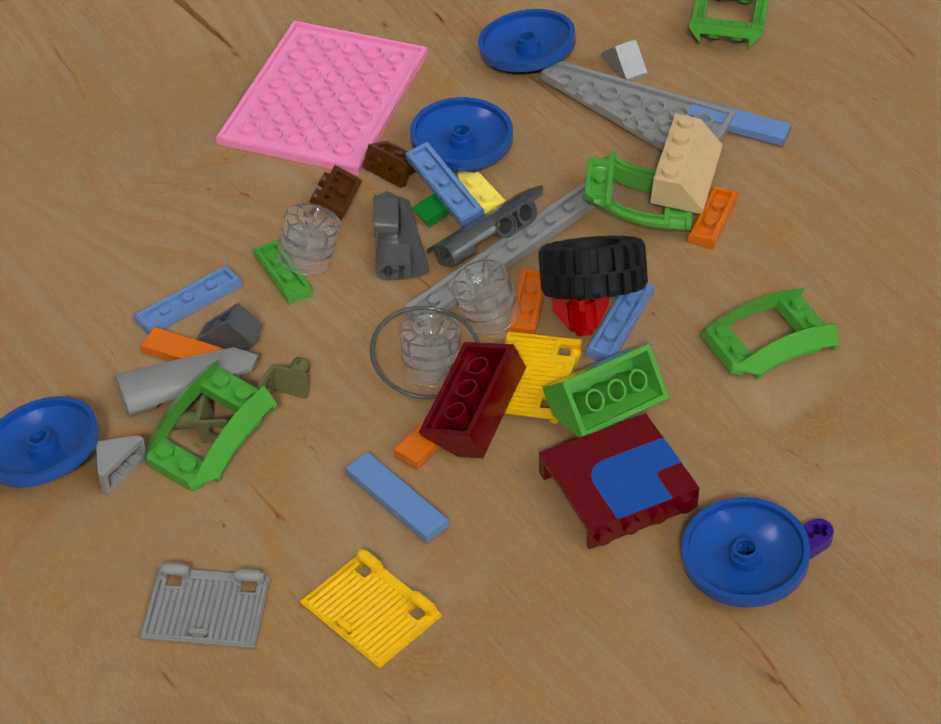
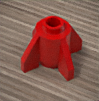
M609 297L594 300L591 298L570 299L567 304L566 299L563 298L551 299L554 313L569 331L576 332V336L593 334V330L599 327L609 305Z

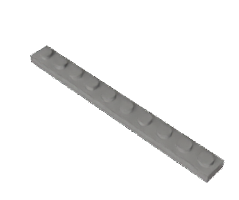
M586 181L537 214L532 224L509 238H502L413 299L404 308L433 306L448 311L595 209L594 205L584 200ZM614 186L612 187V196L614 195L615 191ZM414 310L404 314L424 328L444 313L431 310Z

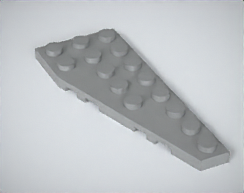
M563 61L548 66L541 72V80L660 150L664 149L674 115L690 116L689 108L692 104L728 114L723 124L714 123L712 115L702 112L694 115V118L703 116L710 119V121L701 120L720 142H722L727 134L729 124L736 114L734 110Z

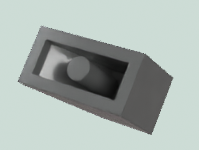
M237 303L207 321L196 340L224 349L231 347L242 350L245 348L250 349L257 343L259 339L257 334L263 325Z

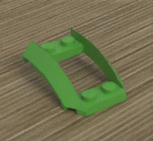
M696 0L689 28L698 42H700L702 34H706L709 38L728 36L734 41L749 39V48L763 34L769 0H753L756 1L752 23L706 18L709 0ZM738 0L742 3H752V0Z
M610 152L609 156L598 159V156L588 159L585 201L590 202L616 219L641 228L690 233L692 212L665 206L664 215L651 214L625 207L611 200L613 180L629 188L651 194L656 170L623 161L615 156V152Z
M805 288L775 292L745 302L713 320L701 335L702 339L731 374L743 376V373L747 372L752 373L756 379H761L763 374L792 359L819 353L821 348L830 347L832 350H836L838 347L836 323L828 325L824 323L807 301L803 299L802 293ZM776 308L796 332L786 335L751 354L729 326L755 313Z
M216 360L197 375L168 407L149 439L145 464L190 491L203 488V483L212 480L219 482L222 479L223 471L235 452L262 422V417L270 409L274 410L277 408V403L264 385L260 389L255 388L221 369L218 360ZM201 393L236 412L218 435L204 460L199 459L166 439L181 415Z

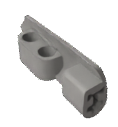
M231 347L115 374V379L118 382L121 398L130 417L157 409L158 404L174 400L197 375L216 360H218L221 369L240 379L241 374L253 370L258 360V355ZM201 393L193 402H200L201 396L204 394Z

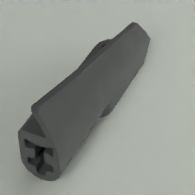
M543 185L529 188L516 194L426 250L427 254L434 251L440 265L455 267L476 253L475 245L490 235L503 238L513 236L535 221L537 207L534 200L543 195Z
M389 191L374 195L376 275L382 280L389 281L410 279L427 274L429 267L410 201L398 197Z

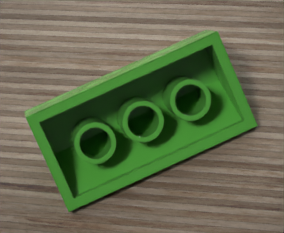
M649 343L623 350L542 387L552 415L578 438L607 428L669 398Z

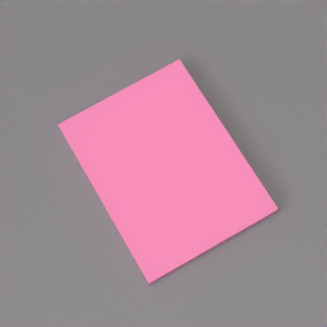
M293 21L216 136V143L222 146L332 169L336 165L351 174L359 175L363 168L368 144L379 141L428 56V47Z

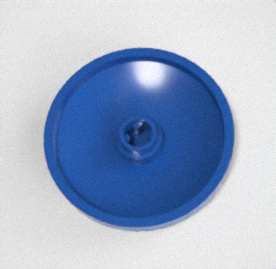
M526 9L506 14L491 22L481 32L478 45L482 59L489 66L507 72H528L546 68L565 58L575 46L576 33L573 22L562 13L547 9Z
M469 97L448 98L428 105L415 116L410 127V139L413 149L428 142L451 171H472L490 166L508 153L513 142V125L505 111L493 103Z
M57 396L29 402L3 416L0 419V484L16 488L38 486L54 481L78 467L94 450L100 435L99 423L92 408L79 399Z
M737 497L713 503L696 514L688 524L682 538V563L692 584L709 598L734 607H761L784 599L802 583L809 567L810 542L803 525L791 512L778 504L764 499Z

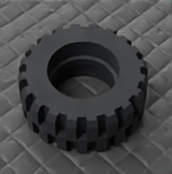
M612 235L565 239L563 241L547 243L538 252L541 290L547 297L569 300L615 297L643 290L648 282L646 245L641 238L634 236Z

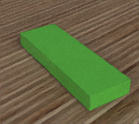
M278 239L253 248L255 258L288 305L313 296V288Z

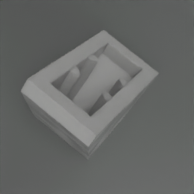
M636 39L601 53L604 61L621 78L635 81L647 76V70Z
M137 435L97 442L98 476L103 494L108 496L145 460L146 449L143 437Z

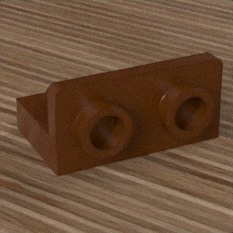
M389 141L368 144L363 163L365 170L400 188L406 186L408 175L416 172L406 160L405 153L408 151Z
M334 165L330 173L324 172L318 183V186L322 187L321 190L316 188L309 200L313 204L309 213L314 215L319 207L342 220L362 180Z

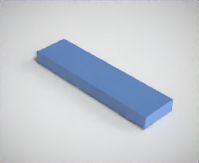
M703 101L736 111L734 118L729 124L728 132L783 146L791 131L790 123ZM694 104L689 108L691 117H694L697 113H708L712 115L713 122L723 124L728 114ZM699 117V119L710 121L707 117Z
M428 142L405 153L406 160L461 227L484 214V209Z
M225 265L135 314V323L147 335L154 327L164 330L242 287V279Z
M647 283L643 290L617 297L587 347L586 357L601 361L621 351L655 292V285Z
M369 452L345 467L346 475L426 544L449 527L448 518Z

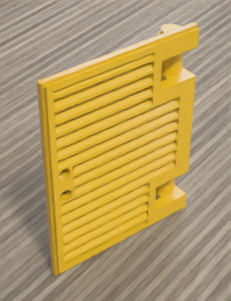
M508 332L504 344H514L526 369L505 414L549 419L553 424L558 423L559 420L552 415L550 408H542L543 401L547 400L542 387L573 373L577 368L582 353V339ZM568 348L570 350L569 356L559 355L560 349Z
M360 549L357 556L300 600V604L379 669L442 617L434 602L420 591H413L383 568L382 562L366 549ZM364 564L371 569V573L365 578L356 572ZM416 607L425 612V615L419 620H416L409 614Z

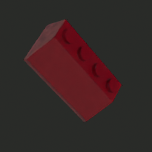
M464 342L419 430V434L458 457L483 459L526 369L514 344Z

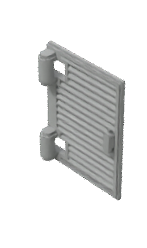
M162 563L158 570L140 639L255 649L271 577L265 575V572H262V570L239 568L235 573L194 570L187 564ZM169 575L182 576L181 586L167 585ZM243 582H257L256 592H241Z

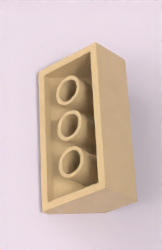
M674 115L654 176L650 203L703 214L723 144L701 119L689 115Z

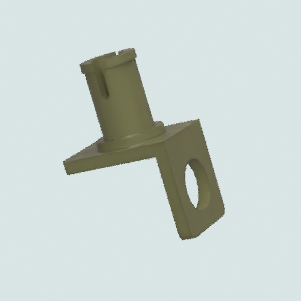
M296 357L288 368L272 364L259 380L258 389L263 385L266 386L268 381L267 390L271 395L274 391H279L305 399L308 396L307 372L310 369V363L305 358H302L300 361V357Z
M202 395L197 410L185 411L174 425L173 430L196 428L202 443H214L218 435L210 432L211 427L223 429L228 420L213 419L214 411L207 395Z

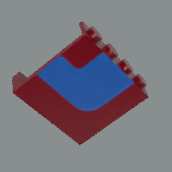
M646 413L539 452V474L543 480L553 477L587 529L588 549L607 545L615 539L635 534L639 530L654 524H661L669 518L689 513L698 507L700 487Z

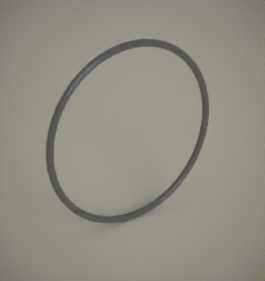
M413 306L396 311L386 317L372 335L370 342L372 365L378 376L395 391L418 399H436L437 395H420L405 391L391 383L382 374L374 356V344L381 328L389 320L402 313L414 310H431L447 314L461 322L472 334L476 343H480L479 338L465 320L442 308Z

